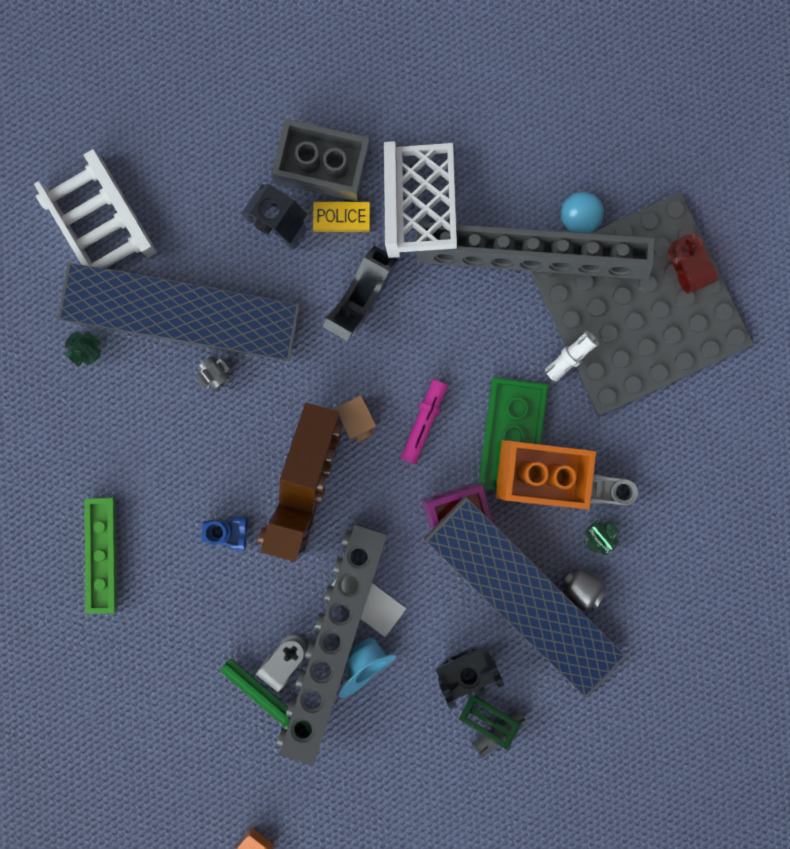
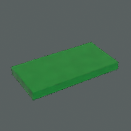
M492 377L478 484L482 485L484 490L496 492L502 440L541 445L549 384Z

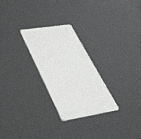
M353 577L345 578L341 584L342 590L347 594L355 593L358 589V581ZM372 583L361 619L386 637L406 608Z

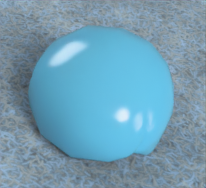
M585 191L572 193L562 203L561 220L569 232L591 234L601 226L604 208L600 199L594 194Z

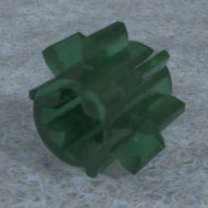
M88 330L84 334L76 331L67 338L64 346L68 351L64 355L78 367L82 362L87 366L91 365L101 354V350L98 348L101 342Z
M598 519L584 531L588 538L583 542L591 552L596 553L599 550L604 555L619 543L616 535L620 531L612 521L608 520L604 523L601 519Z

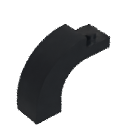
M374 245L364 256L348 290L327 316L322 327L346 341L352 335L354 336L375 305L399 259L396 257L388 258L387 252Z

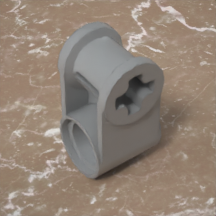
M593 474L590 503L629 505L636 500L638 489L632 481ZM621 484H625L629 489V494L624 500H620L616 496V488Z
M295 634L284 638L276 650L263 662L255 675L279 692L302 661L306 652L305 640ZM297 647L296 652H293L291 655L288 654V648Z

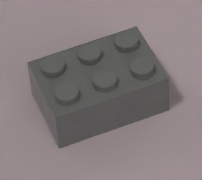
M285 119L272 171L274 181L279 185L358 202L370 152V138Z

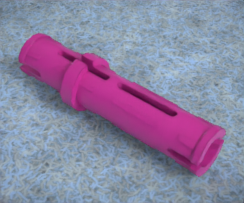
M434 379L431 380L424 402H420L418 406L421 409L404 451L400 456L401 459L417 465L436 415H439L441 412L439 407L449 387L448 385Z

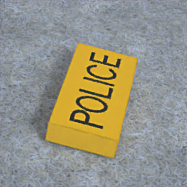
M313 202V231L370 232V202Z

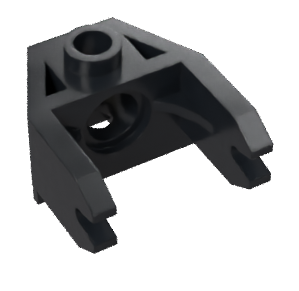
M261 184L242 212L245 219L250 223H254L258 230L266 235H269L270 232L283 239L287 247L292 250L298 247L299 240L304 238L307 230L304 220L308 213L294 199L270 184ZM271 207H276L279 209V214L273 219L266 218V211Z
M486 646L471 647L446 658L435 669L439 677L440 689L449 709L457 707L455 699L466 694L469 697L475 696L484 691V686L496 682L498 688L505 685ZM465 668L474 669L476 671L474 678L471 680L462 679L460 677L462 670Z

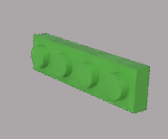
M85 498V614L116 613V498Z

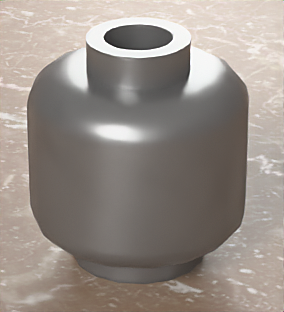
M587 568L579 569L576 574L570 571L562 585L567 588L565 596L584 611H589L592 607L597 609L608 591L604 587L605 580Z

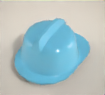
M367 638L350 650L345 666L349 680L342 687L338 696L345 698L359 690L378 671L393 662L396 655H386L373 638Z

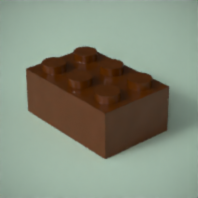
M305 402L280 477L279 504L313 513L315 504L322 503L326 478L329 479L333 466L334 453H337L341 438L340 433L343 424L338 423L339 411Z

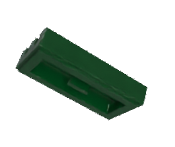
M476 695L470 697L459 717L460 721L508 751L512 747L513 740H516L518 731L523 727V724ZM475 702L513 726L511 731L473 707ZM469 713H472L507 736L506 740H502L467 717Z

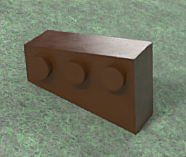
M279 504L268 525L261 528L258 538V544L262 545L260 553L297 562L304 555L318 504H315L313 513Z

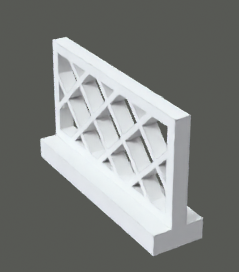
M395 141L384 142L385 246L388 258L400 257V252L457 249L453 143L396 147ZM448 153V159L440 167L430 160L435 154ZM415 155L420 160L412 168L403 163V156ZM425 164L434 170L426 180L417 174ZM440 175L449 182L441 191L431 185ZM411 177L421 184L412 194L403 187ZM425 189L435 195L427 205L417 199ZM440 201H443L450 207L442 217L431 210ZM412 202L422 209L413 219L404 213V210ZM426 214L437 221L427 231L417 224ZM443 226L450 232L451 239L437 240L432 235ZM412 228L422 234L416 242H405L404 236Z

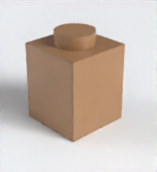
M362 396L335 408L336 411H339V417L351 440L357 438L358 442L374 435L372 430L377 427Z

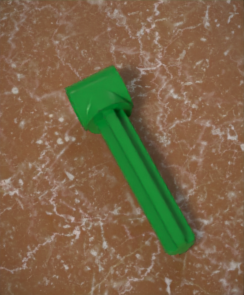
M229 659L222 666L221 673L282 724L283 728L288 729L291 719L286 716L288 706L233 659ZM301 720L296 723L304 724L308 728V733L301 736H307L312 732V726L308 721Z

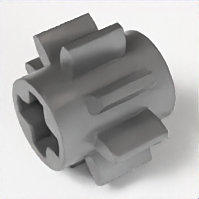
M214 356L209 357L197 367L200 375L196 377V380L205 390L211 387L215 392L231 380L227 373L232 371V369L223 358L217 361Z

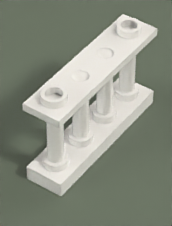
M94 149L84 154L88 162L84 171L52 190H49L39 181L34 184L39 192L36 195L37 200L45 210H50L82 265L106 269L133 252H142L148 258L157 253L156 248L103 159ZM92 179L94 181L99 180L103 187L99 190L100 194L63 214L56 202L58 199ZM106 203L108 205L113 204L117 213L113 214L114 218L79 239L77 238L70 226L72 223ZM120 227L128 229L131 237L128 238L129 242L92 263L84 250L85 248Z

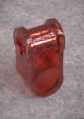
M691 234L684 235L669 246L668 256L684 292L690 294L717 281L715 268L709 261L702 242L697 236ZM687 247L689 252L683 253L682 248Z

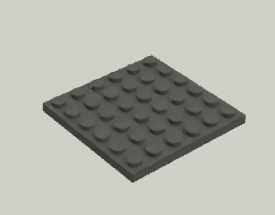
M681 192L591 233L655 238L653 267L649 280L529 271L564 346L572 345L585 331L592 333L596 337V341L599 342L597 347L585 355L579 366H574L597 416L603 415L753 345Z

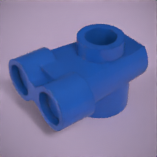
M234 516L233 520L203 521L201 540L212 545L231 546V550L245 551L248 518L247 516ZM216 526H220L223 530L221 537H217L214 534Z

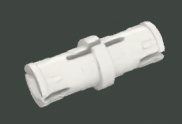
M585 331L572 345L561 350L562 354L545 368V371L548 372L547 375L557 382L571 368L579 366L585 355L599 345L596 337L589 331Z

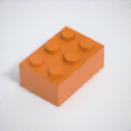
M502 440L495 498L505 501L590 510L596 451Z

